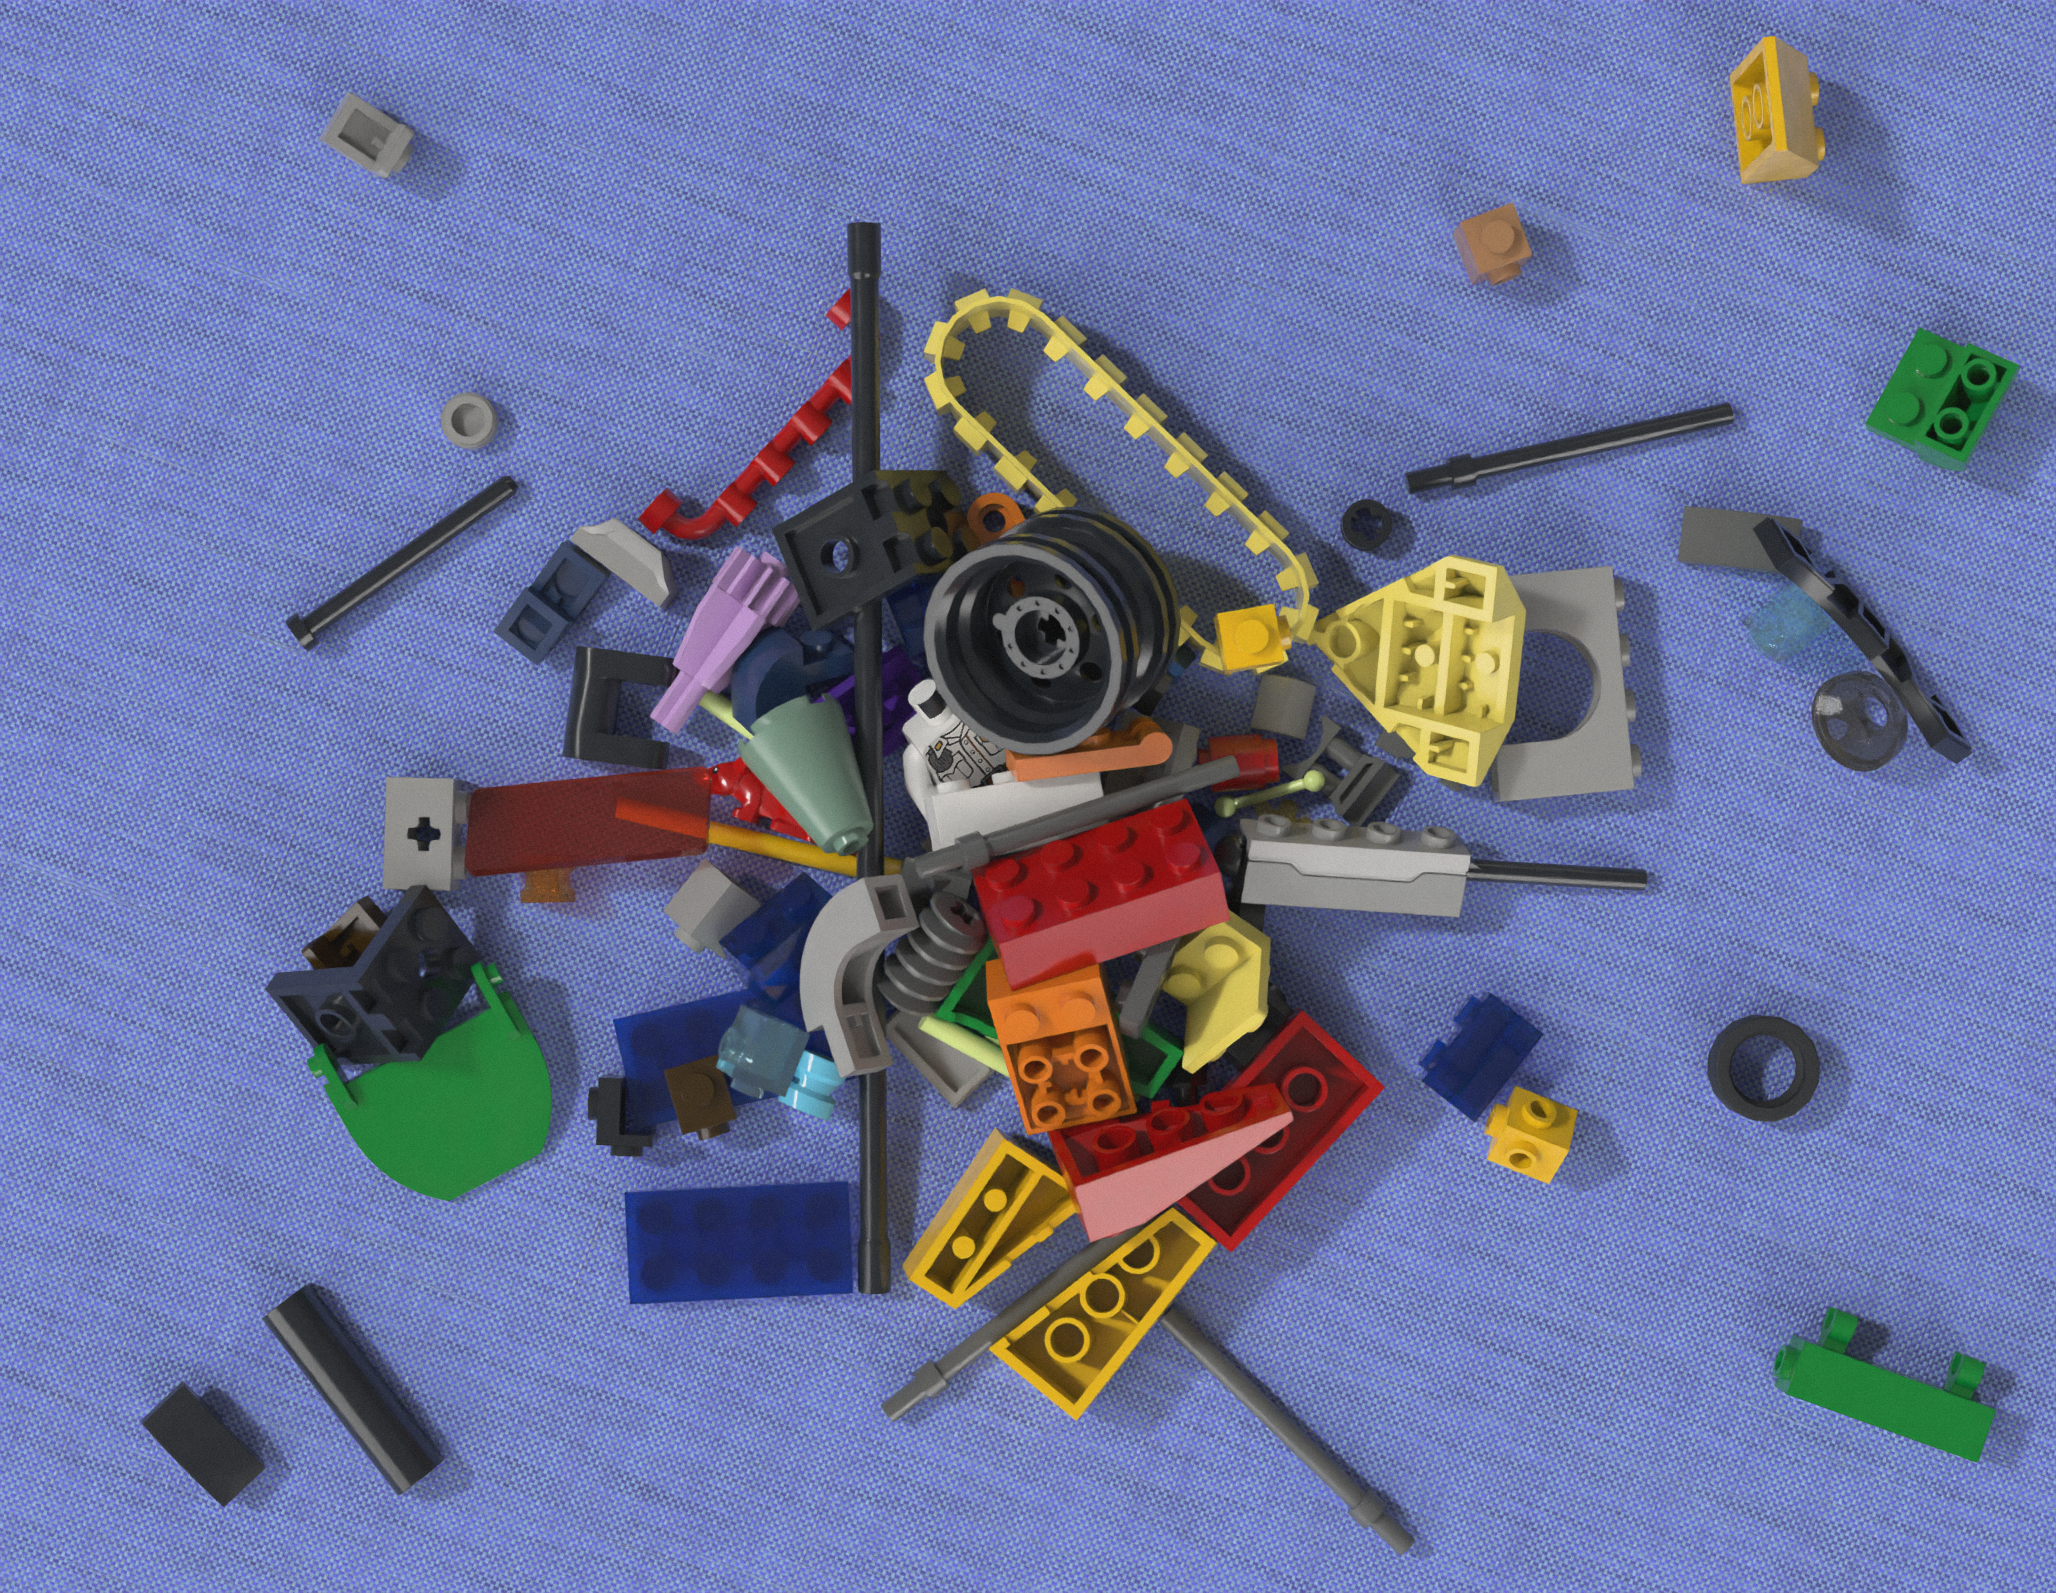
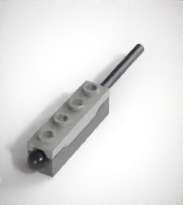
M1265 814L1259 816L1258 820L1241 819L1239 833L1223 837L1215 846L1213 854L1220 872L1231 877V882L1240 902L1252 904L1460 917L1466 881L1644 891L1647 885V873L1644 869L1473 859L1459 835L1448 828L1426 826L1422 831L1401 830L1399 827L1385 822H1373L1368 827L1346 826L1341 821L1329 818H1319L1311 824L1291 822L1283 816Z

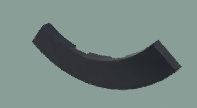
M1767 517L1755 526L1753 530L1775 569L1810 596L1858 646L1901 701L1930 748L1956 764L1972 754L1970 743L1937 694L1929 698L1924 693L1913 669L1916 666L1915 663L1849 585L1834 570H1830L1823 575L1810 557V554L1813 553L1812 549L1774 518Z

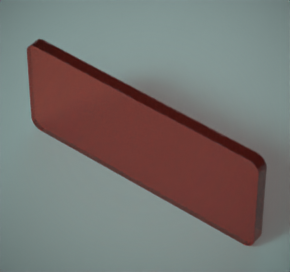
M699 766L479 788L471 795L465 867L470 875L478 877L701 855L709 847L711 775L707 768Z

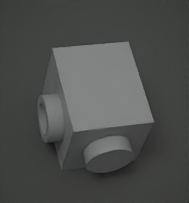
M704 858L663 911L679 925L674 935L698 954H701L704 948L707 947L725 960L765 910L766 906L739 882Z

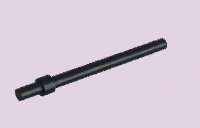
M1726 402L1471 458L1469 453L1446 458V464L1404 473L1405 484L1409 494L1450 485L1453 490L1476 486V480L1733 424V411L1730 403Z

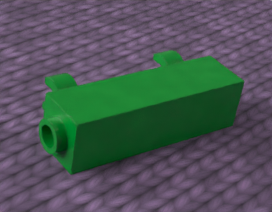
M1829 1306L1825 1314L1818 1343L1793 1334L1789 1346L1783 1344L1779 1349L1773 1366V1376L1778 1377L1775 1387L1785 1394L1978 1463L1996 1409L1972 1398L1973 1392L1982 1378L1985 1363L1955 1351L1948 1367L1946 1384L1942 1388L1847 1354L1845 1350L1855 1332L1858 1317Z

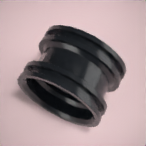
M1081 506L1055 507L1030 516L999 538L986 542L950 566L934 587L926 609L923 639L927 664L938 692L954 715L971 731L999 748L1021 754H1053L1075 747L1108 724L1115 716L1154 690L1169 671L1177 651L1181 618L1177 592L1167 567L1152 545L1130 525L1105 512ZM1013 575L1020 576L1024 581L1025 587L1012 583ZM1070 582L1073 587H1065V585ZM1096 665H1098L1102 671L1101 679H1099ZM1043 679H1050L1051 684Z

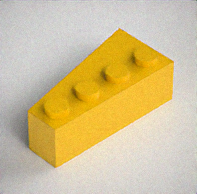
M1174 1206L992 1345L989 1350L1077 1421L1218 1245L1219 1241L1182 1209Z

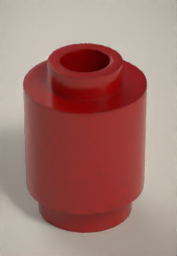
M1261 733L1208 737L1207 748L1197 749L1198 765L1229 755H1233L1237 761L1239 776L1210 785L1212 793L1265 789V783H1276L1279 781L1278 752L1275 738L1262 739Z

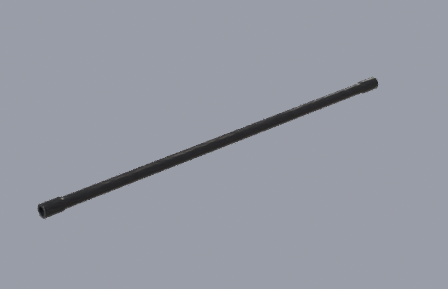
M873 222L847 224V273L850 278L852 482L873 470H881L879 361L881 223ZM882 600L854 615L855 756L874 824L872 831L867 835L869 839L867 844L856 851V881L865 877L885 875ZM884 949L874 968L872 995L875 1010L886 1040V997L877 986L879 977L885 974L883 965L885 962ZM886 1068L879 1072L858 1075L860 1238L857 1244L858 1292L864 1294L891 1292V1242L888 1237Z

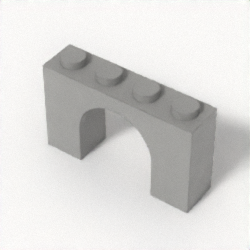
M1612 566L1510 575L1509 578L1526 609L1524 633H1548L1572 644L1583 656L1589 667L1592 678V698L1588 711L1582 721L1565 736L1550 741L1501 745L1490 766L1493 803L1635 789L1634 778L1641 777L1642 767L1639 747L1637 744L1630 745L1628 722H1635L1636 705L1633 690L1624 688L1622 667L1630 665V646L1627 634H1619L1617 612L1624 611L1625 607L1624 587L1621 578H1613Z

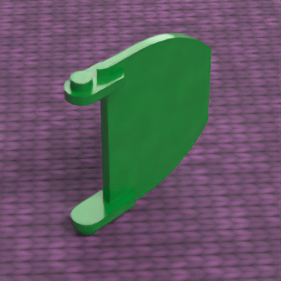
M480 961L471 966L473 976L490 1007L440 1032L421 1061L381 1063L349 1080L326 1043L314 1047V1056L307 1059L308 1067L313 1076L318 1079L325 1075L329 1083L323 1085L326 1094L350 1135L365 1156L383 1173L401 1185L423 1195L441 1200L451 1201L541 1154L549 1130L552 1091L547 1063L534 1033L513 996L508 990L500 991L498 985L503 983L505 979L496 962L486 966L483 961Z

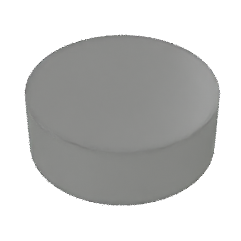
M461 393L451 398L444 406L441 414V426L445 436L453 444L462 449L477 450L487 446L495 438L499 428V417L495 407L483 396L476 393Z

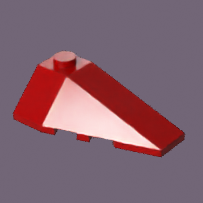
M1275 1083L1208 1093L1201 1099L1198 1105L1172 1107L1170 1099L1151 1102V1112L1119 1116L1047 1131L1075 1211L1089 1241L1093 1242L1105 1237L1118 1236L1127 1229L1146 1223L1294 1121L1289 1106Z

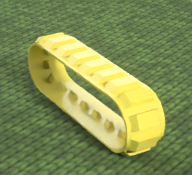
M984 288L955 301L956 314L951 317L948 323L935 321L923 353L925 360L935 364L936 368L934 373L924 378V382L938 416L951 412L958 421L953 428L954 435L977 457L988 450L999 460L994 466V473L1013 492L1019 496L1028 488L1039 499L1034 506L1036 514L1055 507H1073L1077 499L1066 488L1054 496L1030 473L1037 463L1033 456L1024 450L1014 457L990 434L997 422L986 411L973 418L956 401V398L966 392L960 375L946 379L943 377L945 358L960 361L966 346L956 339L958 334L969 326L972 327L976 334L992 328L989 318L999 316L1009 318L1007 328L1020 333L1024 332L1027 325L1039 331L1049 340L1043 352L1055 363L1064 356L1089 379L1083 390L1094 401L1106 395L1130 418L1123 429L1135 440L1144 434L1148 435L1170 457L1164 468L1175 479L1186 472L1210 495L1204 506L1215 517L1227 511L1251 534L1244 545L1257 556L1264 550H1267L1279 561L1284 570L1277 574L1275 578L1281 591L1294 589L1297 603L1295 609L1282 606L1278 616L1286 615L1291 641L1301 644L1307 642L1319 609L1308 604L1309 590L1316 587L1319 582L1306 552L1294 556L1291 550L1283 543L1289 532L1266 510L1258 517L1250 512L1242 504L1249 494L1225 471L1216 479L1203 466L1208 454L1185 432L1177 439H1174L1163 428L1168 416L1144 393L1134 400L1122 388L1126 385L1127 377L1104 354L1093 361L1083 351L1087 338L1063 315L1053 322L1042 312V299L1011 288L1007 297H989ZM1187 605L1179 609L1181 625L1177 649L1187 641L1194 649L1201 653L1197 665L1229 677L1232 673L1223 674L1217 638L1213 645L1204 640L1191 627L1198 618V615ZM1283 650L1284 661L1282 663L1251 669L1254 676L1286 663L1289 660L1286 650Z

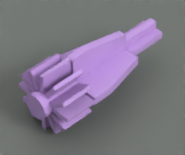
M735 547L712 580V586L695 610L673 661V665L681 671L650 714L652 719L677 735L707 690H711L718 695L730 683L735 661L751 644L756 635L770 626L778 627L779 625L782 628L801 602L794 584L786 579L789 575L786 565L766 551L757 559L741 547Z

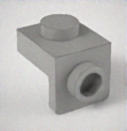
M347 92L318 140L374 176L387 178L391 171L396 174L399 173L411 157L414 146L409 142L415 131L405 124L397 123L355 94Z

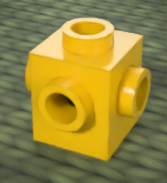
M1515 1086L1505 1105L1495 1103L1487 1119L1484 1134L1491 1136V1141L1486 1159L1549 1184L1570 1150L1578 1110Z

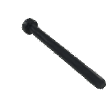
M510 475L500 477L304 618L297 612L285 620L288 628L307 652L311 651L320 644L316 637L510 499L516 494L519 487Z

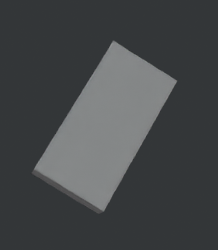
M900 1009L896 1010L886 1020V1037L954 1108L963 1102L995 1071L918 1029L922 1017H915Z

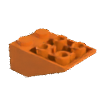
M1000 960L987 961V1002L1027 1136L1137 1113L1136 1101L1122 1038L1119 1033L1116 1012L1113 1011L1114 1002L1104 963L1101 962L1012 992Z

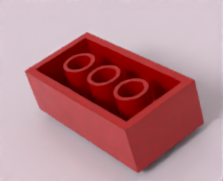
M1187 798L970 869L985 923L1012 992L1230 920L1221 872Z
M1298 1007L1240 1072L1237 1071L1220 1090L1226 1091L1275 1083L1289 1106L1294 1121L1176 1201L1231 1253L1385 1088L1308 1014Z

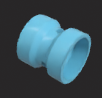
M799 1046L792 1062L795 1068L793 1075L796 1078L783 1084L778 1100L807 1114L829 1120L835 1106V1101L830 1093L831 1091L834 1092L837 1086L843 1084L846 1077L840 1078L833 1058Z

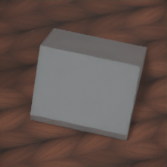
M1262 674L1250 728L1305 740L1317 686L1294 678Z

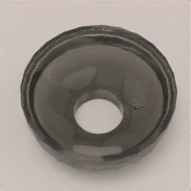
M1849 671L1830 678L1817 690L1811 712L1813 728L1823 749L1840 765L1854 771L1867 772L1876 770L1889 763L1903 749L1908 733V720L1903 702L1889 683L1878 675L1867 671ZM1868 698H1874L1884 706L1887 713L1885 726L1875 724L1868 717L1866 712Z

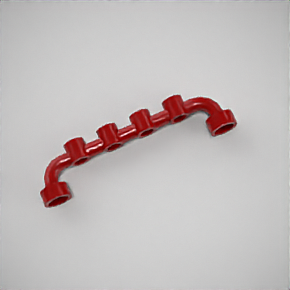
M850 288L825 315L841 331L851 324ZM851 354L793 415L778 434L757 454L743 472L722 492L704 514L693 519L682 516L677 510L684 502L667 487L637 520L653 535L663 528L678 539L691 541L708 538L727 521L737 528L759 504L751 497L754 491L765 480L774 487L796 464L789 456V453L802 439L812 446L833 423L826 413L840 398L848 405L852 403Z

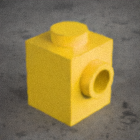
M1274 604L1217 613L1214 617L1223 674L1279 665L1284 661L1283 650L1292 649L1286 615L1276 616Z

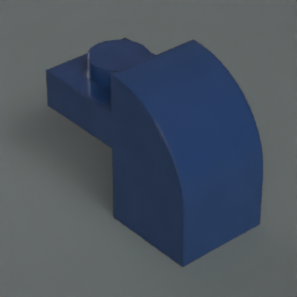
M773 625L764 629L756 635L733 666L730 681L733 718L754 736L750 726L757 719L775 707L795 698L806 696V685L854 672V651L829 630L807 631L801 634L798 639H794L779 625L778 627Z

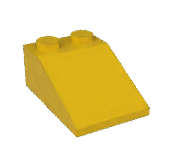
M1776 36L1763 37L1729 75L1741 185L1807 178L1819 167V161H1822L1825 156L1824 133L1821 127H1815L1813 106H1816L1819 100V84L1816 73L1808 71L1806 55Z

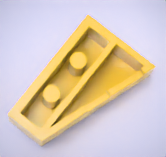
M995 1127L902 1264L908 1279L953 1309H957L1012 1266L1011 1262L1038 1241L1041 1243L1053 1234V1229L1076 1212L1061 1170Z

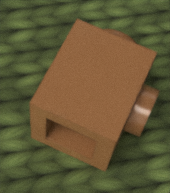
M1513 203L1461 221L1453 232L1454 240L1471 285L1487 279L1491 286L1512 280L1522 274L1520 267L1524 266L1533 255Z

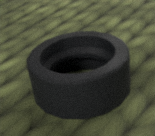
M1750 1015L1735 1020L1717 1035L1708 1053L1707 1075L1714 1094L1727 1109L1754 1121L1776 1122L1795 1115L1810 1102L1819 1083L1820 1060L1814 1043L1799 1026L1780 1017ZM1758 1035L1773 1036L1783 1041L1792 1051L1796 1063L1795 1077L1790 1088L1780 1097L1769 1101L1753 1100L1743 1095L1735 1086L1731 1075V1059L1736 1049L1745 1040Z

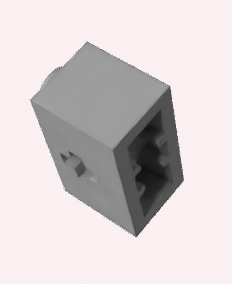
M386 777L383 889L408 890L410 886L426 884L430 890L459 891V880H467L469 873V849L467 846H460L461 824H469L471 795L470 791H462V780L453 778ZM428 818H430L431 827L440 829L441 833L440 840L430 842L429 851H427L426 841L417 840V830L427 827Z

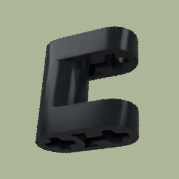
M577 646L562 757L666 771L670 743L615 735L622 682L670 687L680 673V669L673 665L674 658Z

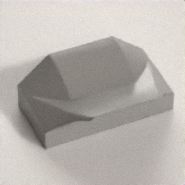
M617 518L598 525L580 526L570 540L662 610L665 611L677 596L678 591L670 560Z

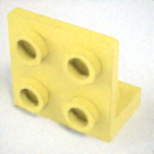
M1229 909V921L1182 936L1181 943L1162 986V990L1187 1006L1182 1068L1191 1074L1195 1073L1209 1061L1213 1062L1219 1059L1227 1047L1244 1034L1257 1030L1264 1022L1268 1013L1267 996L1268 979L1271 971L1269 965L1271 938Z

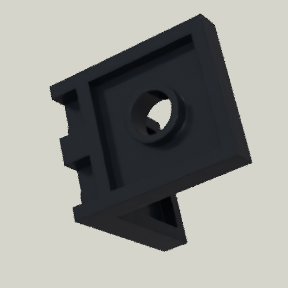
M873 470L772 528L812 631H826L911 583L939 582L950 566L971 551L982 546L976 533L969 527L960 505V491L955 482L949 477L947 470ZM839 541L846 545L849 553L847 566L842 571L836 567L833 560V551Z
M415 885L408 888L354 967L276 973L265 990L310 1045L314 1048L322 1043H326L340 1065L421 1061L474 983L475 978L471 966L480 961H483L486 965V962L427 885ZM420 952L424 956L426 963L423 977L419 975L420 960L418 955Z

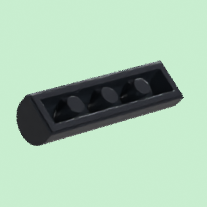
M310 1283L292 1294L262 1318L263 1322L397 1496L417 1483L445 1459Z

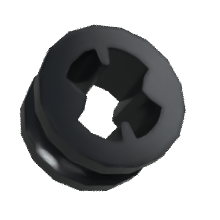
M1362 499L1353 503L1344 512L1340 521V532L1344 541L1350 547L1359 551H1371L1379 547L1389 537L1392 529V518L1388 509L1380 502L1372 499ZM1367 510L1369 518H1379L1381 530L1375 529L1373 531L1377 538L1365 540L1362 532L1353 533L1351 521L1356 522L1359 519V516L1355 514L1356 512Z

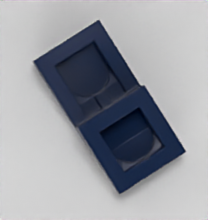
M569 540L564 541L532 585L524 588L493 632L538 666L580 617L608 580L611 573Z

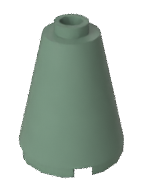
M821 693L825 702L814 704L810 703L807 696L798 697L775 707L757 719L750 726L754 737L747 745L741 738L737 744L738 753L745 765L825 853L837 852L839 856H847L855 853L867 844L869 840L867 835L872 831L874 824L844 711L838 699L829 693Z

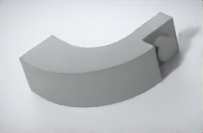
M902 874L865 877L839 891L818 914L804 946L800 969V999L807 1032L825 1031L840 1078L879 1072L893 1065L873 1002L872 979L876 962L885 947L893 940L920 927Z

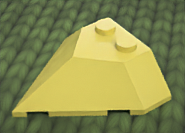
M1453 554L1314 622L1306 643L1309 646L1316 644L1334 664L1331 668L1332 672L1387 732L1396 731L1416 753L1412 759L1426 774L1472 787L1481 785L1515 720L1526 609L1504 566Z

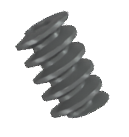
M938 891L934 893L930 900L931 906L923 908L918 917L920 927L908 932V938L901 939L895 948L896 953L889 955L883 964L886 974L880 976L877 982L881 993L892 1005L915 1017H927L936 1012L942 999L948 996L953 984L960 980L965 968L973 963L977 952L985 947L989 939L988 928L980 914L967 901L951 892Z

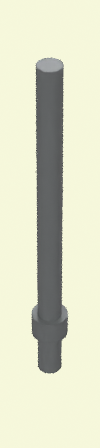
M1229 755L985 835L975 831L955 838L954 845L914 857V865L920 879L961 866L965 871L988 864L989 857L1238 777L1239 767L1234 756Z
M1156 1215L1146 1223L1127 1229L1118 1236L1105 1237L1088 1244L934 1363L930 1359L913 1372L915 1379L881 1404L884 1412L892 1422H896L928 1396L932 1400L951 1386L948 1382L951 1378L1159 1217Z
M1174 1306L1159 1319L1158 1322L1350 1507L1347 1513L1363 1528L1370 1526L1400 1556L1412 1546L1415 1539L1384 1510L1387 1504L1371 1488L1366 1491L1362 1489Z

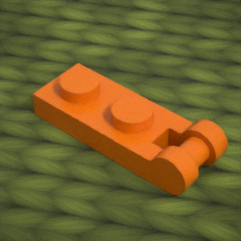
M1139 717L1134 719L1126 730L1110 731L1109 728L1102 727L1075 747L1053 754H1021L1005 749L1006 766L1011 771V774L1017 782L1157 765L1169 758L1173 746L1170 738L1153 719Z

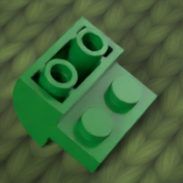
M1919 327L1865 423L1867 430L1917 452L1919 459L1947 470L1963 471L2016 379L2020 367L2014 362L1973 344L1967 343L1966 347H1963Z

